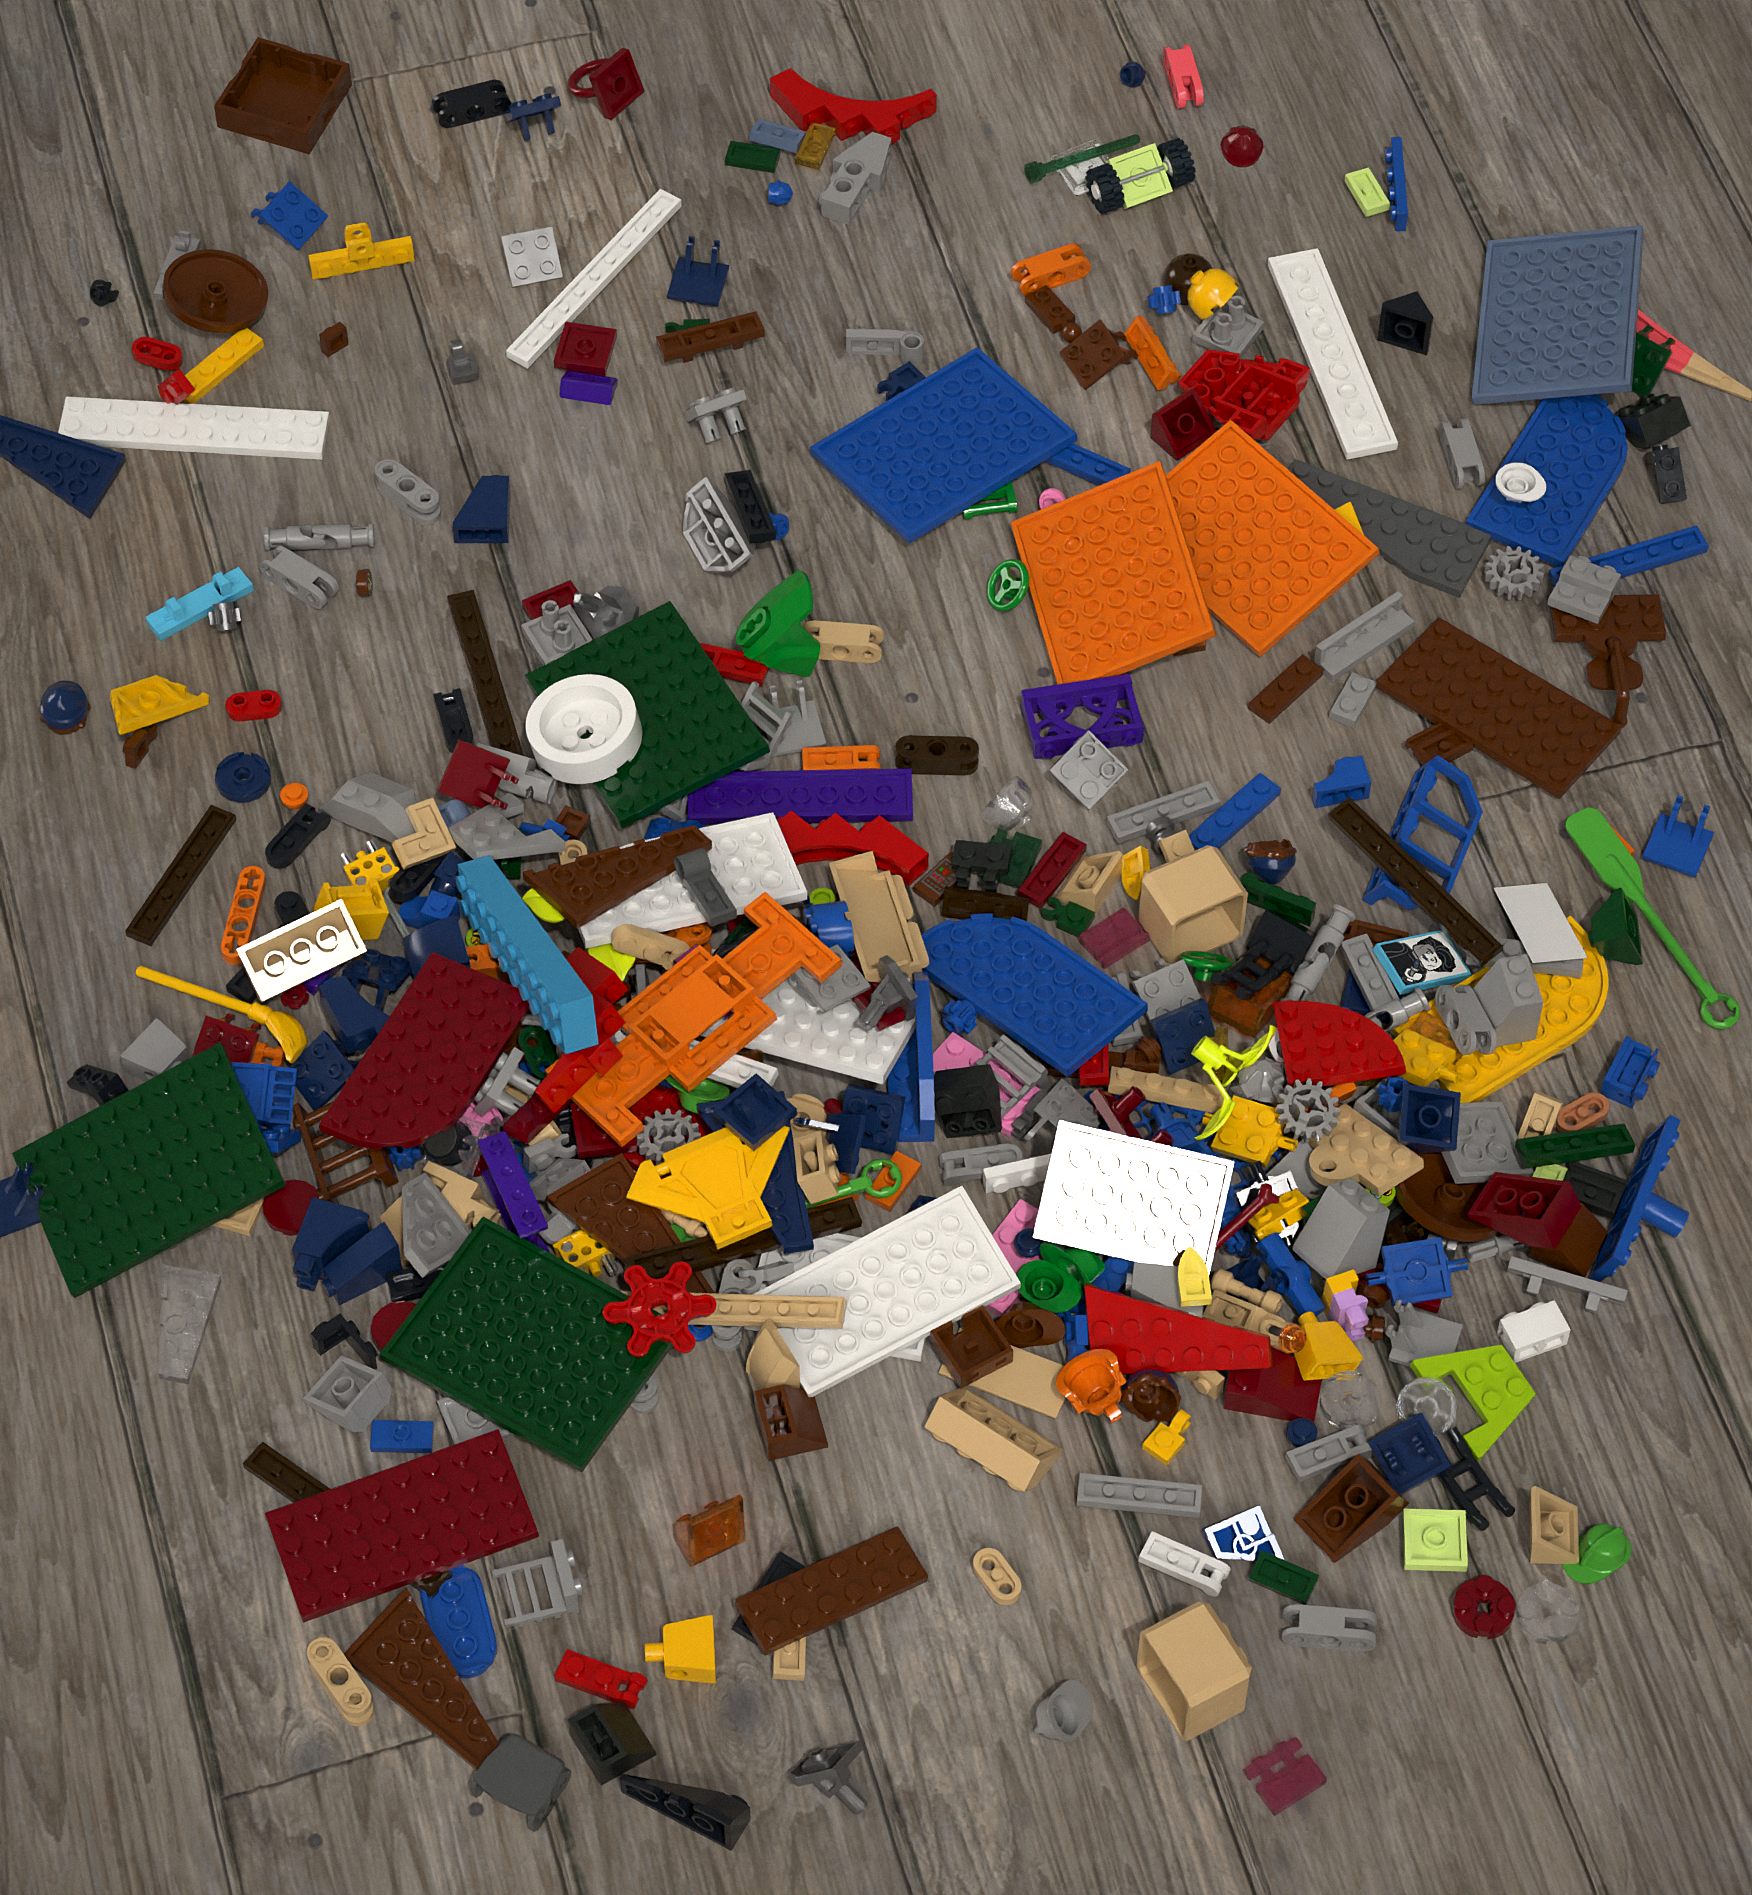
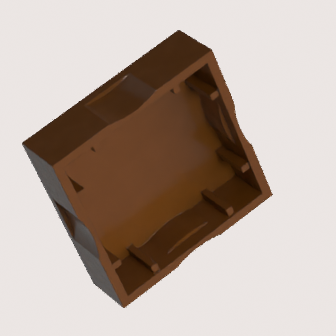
M257 37L243 59L240 70L228 83L214 105L217 127L310 155L352 86L349 63L318 54L304 53L290 46Z

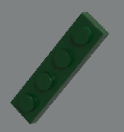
M1624 1123L1520 1138L1516 1140L1515 1149L1524 1167L1532 1168L1633 1153L1636 1144Z

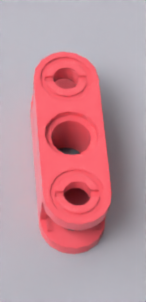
M1184 44L1183 49L1177 50L1164 47V67L1176 108H1185L1186 101L1192 100L1195 107L1202 106L1204 103L1203 88L1190 45Z

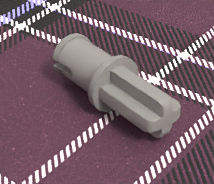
M1504 1234L1500 1236L1495 1235L1490 1239L1468 1245L1465 1253L1470 1262H1475L1491 1256L1499 1258L1502 1253L1524 1248L1525 1244Z

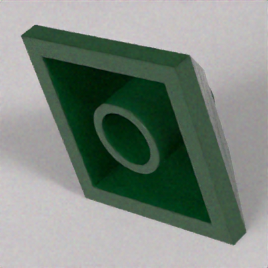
M1617 888L1591 918L1592 931L1588 932L1589 942L1592 948L1596 947L1603 958L1633 965H1642L1638 916L1623 889Z

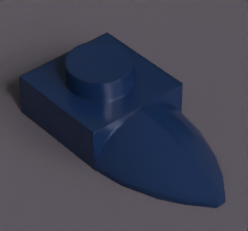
M450 851L433 873L435 879L429 894L433 890L453 897L459 891L456 884V876H459L457 864L466 861Z

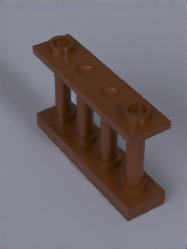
M333 1102L310 1113L299 1103L293 1105L296 1113L293 1121L296 1128L301 1130L320 1186L317 1189L319 1199L339 1204L338 1195L373 1178L381 1179L388 1187L399 1182L387 1147H382V1150L354 1146L334 1157L324 1160L321 1148L338 1140V1138L326 1133L317 1137L313 1124L323 1119ZM365 1154L371 1155L373 1162L369 1164V1168L332 1184L329 1175L330 1171Z

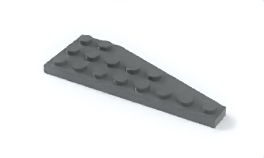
M1294 459L1288 469L1334 510L1351 502L1364 536L1379 548V552L1384 555L1385 561L1391 565L1393 563L1396 564L1409 579L1458 598L1461 597L1491 542L1490 534L1465 523L1300 460Z

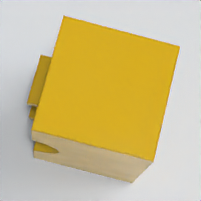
M371 879L370 884L330 887L329 882L323 883L313 907V912L342 899L361 939H378L389 911L377 879Z

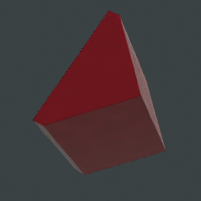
M1191 387L1152 414L1150 438L1175 460L1181 459L1217 432L1195 387Z

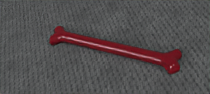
M1261 1184L1258 1196L1219 1232L1215 1252L1265 1205L1279 1203V1196L1272 1193V1186L1270 1184Z

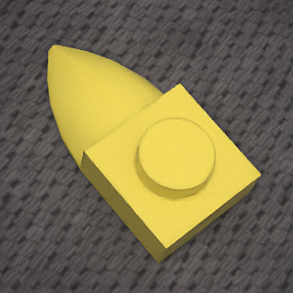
M1188 1247L1183 1253L1178 1266L1177 1281L1181 1307L1211 1305L1212 1296L1206 1264L1197 1251L1192 1247Z

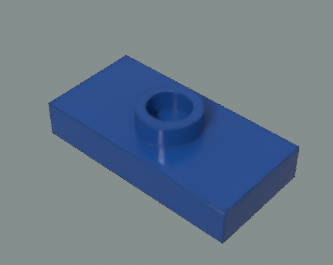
M372 1420L371 1452L432 1453L434 1421Z

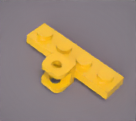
M365 222L345 227L344 236L347 248L308 255L313 280L415 261L411 236L373 243L369 225ZM355 231H362L360 234H353Z

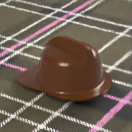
M1027 1301L1012 1304L1006 1313L996 1321L997 1327L1008 1343L1017 1348L1054 1344L1063 1339L1066 1332L1065 1324L1059 1316L1051 1311L1040 1309L1034 1303Z

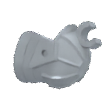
M1263 1057L1259 1058L1251 1066L1243 1067L1232 1082L1228 1095L1231 1099L1234 1095L1251 1101L1254 1099L1267 1103L1276 1102L1279 1095L1284 1094L1285 1086L1288 1085L1284 1062H1275L1272 1059Z

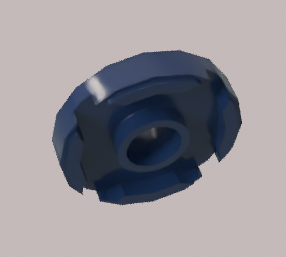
M234 753L224 758L216 769V787L219 793L230 801L238 803L251 802L267 792L271 784L270 767L266 760L258 754Z

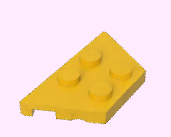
M154 675L110 690V702L118 732L122 735L209 705V695L202 692L199 696L187 692V686Z

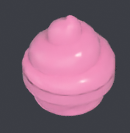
M1049 488L1041 493L1039 505L1043 509L1066 498L1060 490Z

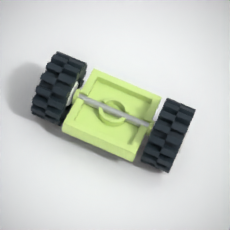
M1180 138L1159 144L1157 147L1154 143L1106 161V164L1086 171L1087 176H1085V180L1088 182L1086 187L1089 188L1088 194L1092 197V204H1095L1096 210H1099V213L1102 214L1124 207L1125 210L1173 192L1172 188L1174 189L1193 182L1196 176L1194 172L1196 171L1193 167L1194 160H1191L1190 157L1192 154L1190 151L1188 152V146L1184 145V141L1180 140Z

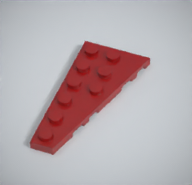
M1089 1283L1085 1285L1090 1350L1107 1349L1112 1351L1117 1356L1118 1364L1120 1365L1119 1370L1122 1374H1133L1142 1370L1185 1372L1272 1367L1269 1335L1215 1322V1320L1194 1316L1186 1311L1144 1299L1139 1300L1125 1296L1120 1292L1104 1290Z

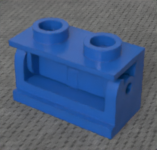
M1626 1036L1604 1078L1600 1094L1633 1109L1637 1099L1643 1100L1648 1090L1649 1084L1646 1083L1648 1077L1654 1078L1658 1071L1660 1062L1656 1061L1659 1049L1656 1048L1653 1055H1651L1652 1050L1649 1047Z

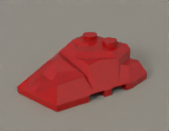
M1207 349L1178 381V387L1184 392L1191 387H1195L1205 409L1223 425L1231 420L1252 439L1269 440L1298 408L1300 403L1299 394L1306 386L1310 375V368L1289 359L1279 358V363L1265 362L1264 356L1255 355V360L1240 359L1239 353Z

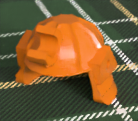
M1094 1349L1084 1352L1070 1360L1060 1370L1056 1378V1387L1067 1398L1077 1414L1085 1412L1099 1416L1105 1413L1111 1423L1122 1417L1117 1404L1121 1400V1386L1126 1383V1380L1119 1370L1120 1365L1118 1364L1117 1356L1112 1351Z

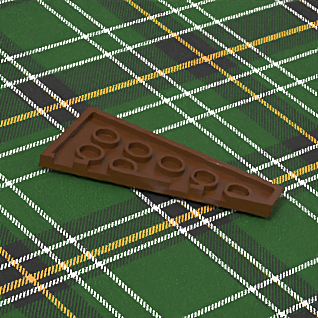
M622 1153L546 1196L545 1200L625 1264L626 1257L681 1243L659 1208L626 1198L636 1173ZM700 1270L692 1272L691 1278L686 1283V1290L689 1293H715Z

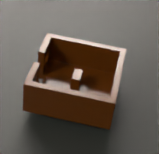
M983 1305L962 1315L961 1327L963 1331L953 1335L952 1321L930 1331V1344L961 1389L1013 1362L1012 1347Z

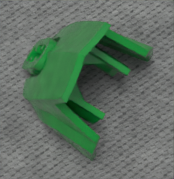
M801 570L796 571L759 600L745 615L735 637L736 643L743 647L744 656L759 661L768 668L803 677H809L812 674L819 658L821 646L820 642L800 624L813 611V595L807 574Z

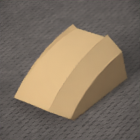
M768 1318L753 1342L747 1359L745 1373L751 1375L759 1390L783 1384L800 1388V1366L773 1321Z

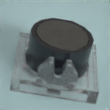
M462 1116L445 1133L439 1132L425 1139V1143L421 1144L425 1152L420 1164L425 1166L428 1161H431L472 1180L482 1153L477 1141L488 1137L491 1125Z

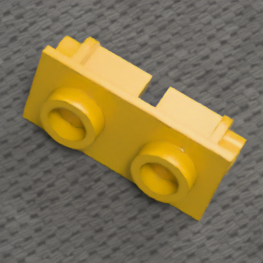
M1296 1188L1282 1194L1278 1204H1269L1263 1207L1248 1223L1255 1229L1254 1233L1258 1240L1261 1241L1273 1233H1279L1284 1230L1280 1222L1281 1220L1285 1219L1286 1224L1291 1226L1303 1219L1301 1207L1307 1204L1309 1200Z

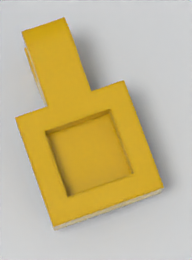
M1181 1409L1175 1415L1169 1427L1161 1422L1144 1441L1142 1449L1167 1466L1185 1445V1438L1181 1435L1190 1426L1191 1422H1189L1191 1415Z

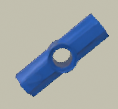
M1277 1232L1269 1235L1256 1245L1259 1251L1264 1249L1268 1255L1265 1261L1272 1270L1271 1277L1274 1279L1276 1272H1280L1284 1277L1276 1291L1288 1295L1300 1316L1306 1312H1313L1317 1316L1326 1309L1310 1284L1311 1272L1305 1262L1294 1259Z

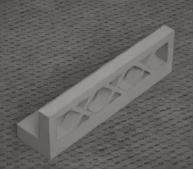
M1399 591L1316 645L1314 663L1324 669L1323 675L1331 682H1334L1414 628L1415 621L1402 610L1404 596Z

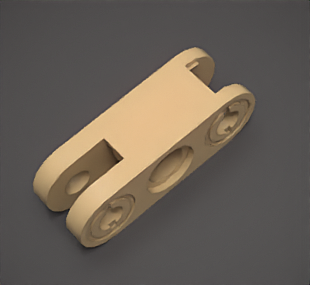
M818 620L808 621L803 625L820 642L821 647L818 659L875 663L882 657V649L878 645L884 640V631L880 627L868 624Z
M327 1637L314 1639L307 1648V1658L312 1674L349 1725H366L372 1720L374 1715V1706L369 1689L332 1639ZM338 1679H347L342 1685L333 1684Z

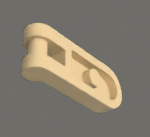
M632 924L617 926L611 933L612 944L615 950L662 965L667 971L674 966L673 960L690 949V946L682 940Z

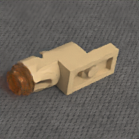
M1214 1290L1211 1305H1207L1202 1316L1229 1326H1238L1269 1335L1271 1347L1285 1353H1297L1302 1350L1306 1343V1333L1299 1325L1218 1290Z

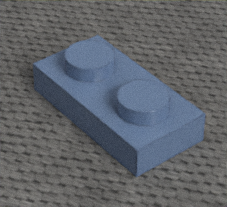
M758 119L750 131L749 140L758 142L761 145L780 148L786 152L797 153L806 140V131Z

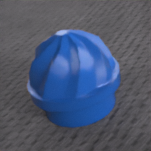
M777 180L776 183H769V203L780 206L791 200L793 192L789 184L780 182V180Z

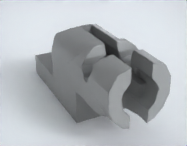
M481 743L477 744L480 748L510 759L506 771L518 777L519 781L517 784H514L510 780L506 781L501 778L498 786L502 790L526 798H530L533 795L535 800L548 804L552 803L557 790L558 780L536 769L535 759Z

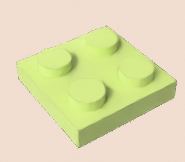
M1403 1509L1404 1570L1467 1572L1466 1510Z

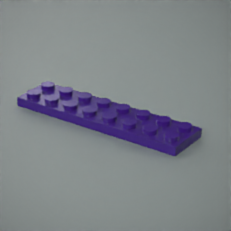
M912 768L730 772L688 794V820H696L700 824H722L768 813H774L775 818L778 819L779 817H784L792 810L807 823L821 822L823 819L831 817L834 813H837L847 822L873 821L878 815L887 821H913Z

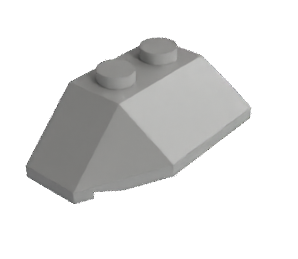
M706 476L686 493L685 501L687 504L684 512L683 534L706 573L734 572L754 555L756 543L749 544L735 507Z
M371 772L346 781L334 790L318 809L319 813L323 812L333 819L390 842L416 833L405 811L408 806L417 803L413 789Z

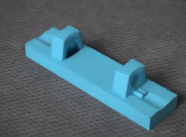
M239 567L224 575L220 571L212 576L211 582L177 600L175 597H172L165 601L163 608L145 617L146 624L157 638L162 641L208 616V612L213 611V604L234 602L254 591L253 584Z

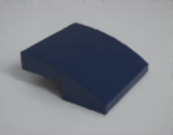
M456 915L428 924L402 939L414 979L432 952L471 967Z

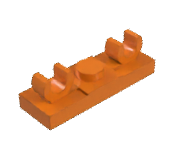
M1136 316L1124 335L1131 348L1137 352L1140 363L1156 389L1164 391L1169 383H1177L1182 374L1176 370V364L1171 362L1166 350L1159 341V336L1153 333L1154 328L1147 323L1144 316Z

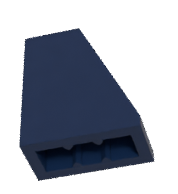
M492 475L480 478L453 521L454 543H509L511 497L509 476Z
M383 1222L376 1226L323 1268L325 1280L321 1283L324 1291L329 1298L334 1296L338 1305L346 1303L386 1283V1273L402 1270L399 1245L386 1223Z

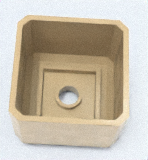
M1207 845L1144 873L1141 886L1139 922L1165 962L1173 964L1181 960L1180 954L1182 952H1210L1237 940L1244 931L1248 892L1219 849Z
M1198 1601L1140 1632L1137 1658L1138 1671L1181 1739L1187 1742L1244 1711L1252 1667L1244 1651L1237 1646L1231 1637L1228 1627L1224 1622H1221L1210 1604Z

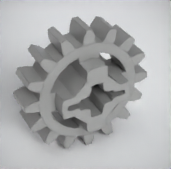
M1507 546L1506 552L1497 549L1496 556H1489V560L1485 565L1484 573L1486 574L1484 580L1485 582H1490V590L1498 589L1497 596L1505 593L1508 600L1512 598V595H1516L1518 600H1522L1523 594L1531 597L1533 590L1539 591L1540 584L1543 583L1544 565L1538 564V556L1531 557V550L1523 553L1520 546L1517 547L1516 551H1512L1511 547Z
M1307 1078L1305 1085H1302L1299 1080H1295L1294 1089L1287 1085L1283 1091L1284 1094H1280L1277 1102L1280 1104L1276 1106L1275 1113L1281 1115L1278 1117L1277 1123L1286 1124L1283 1131L1285 1134L1290 1131L1294 1132L1293 1140H1297L1299 1136H1304L1305 1143H1308L1310 1137L1314 1136L1315 1140L1319 1142L1322 1138V1133L1329 1136L1332 1132L1331 1127L1336 1128L1339 1121L1336 1117H1339L1341 1112L1340 1108L1335 1107L1339 1099L1338 1097L1330 1098L1331 1087L1324 1091L1321 1089L1323 1083L1321 1081L1314 1086L1312 1085L1311 1078ZM1306 1108H1309L1311 1111L1310 1113H1306L1304 1110Z
M669 1108L666 1109L664 1115L654 1111V1119L648 1116L645 1117L644 1130L637 1135V1145H639V1154H646V1161L649 1159L651 1161L655 1160L656 1165L664 1162L663 1153L701 1138L698 1123L692 1124L691 1115L683 1118L681 1110H678L675 1115L671 1114ZM685 1134H686L687 1137H688V1142H687V1143L685 1142V1137H684ZM651 1135L653 1136L654 1141L652 1144L649 1140Z

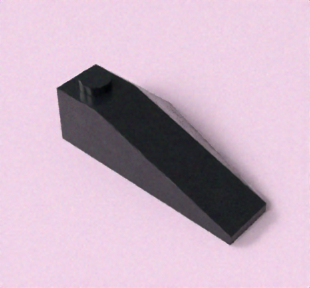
M625 1774L620 1778L621 1792L730 1851H732L751 1820L750 1807L744 1799L736 1795L730 1797L719 1791Z

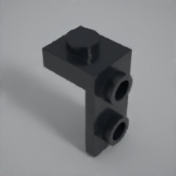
M1668 445L1652 447V452L1644 455L1646 466L1654 465L1660 503L1666 504L1686 500L1687 495L1679 447L1669 449Z
M88 1064L78 1068L73 1073V1077L67 1081V1085L70 1088L94 1095L100 1105L129 1091L117 1073Z
M341 1313L328 1322L320 1323L311 1332L313 1348L320 1356L343 1340H346L368 1367L377 1369L376 1357L378 1353L375 1347L369 1341L364 1342L355 1323L352 1320L347 1322Z

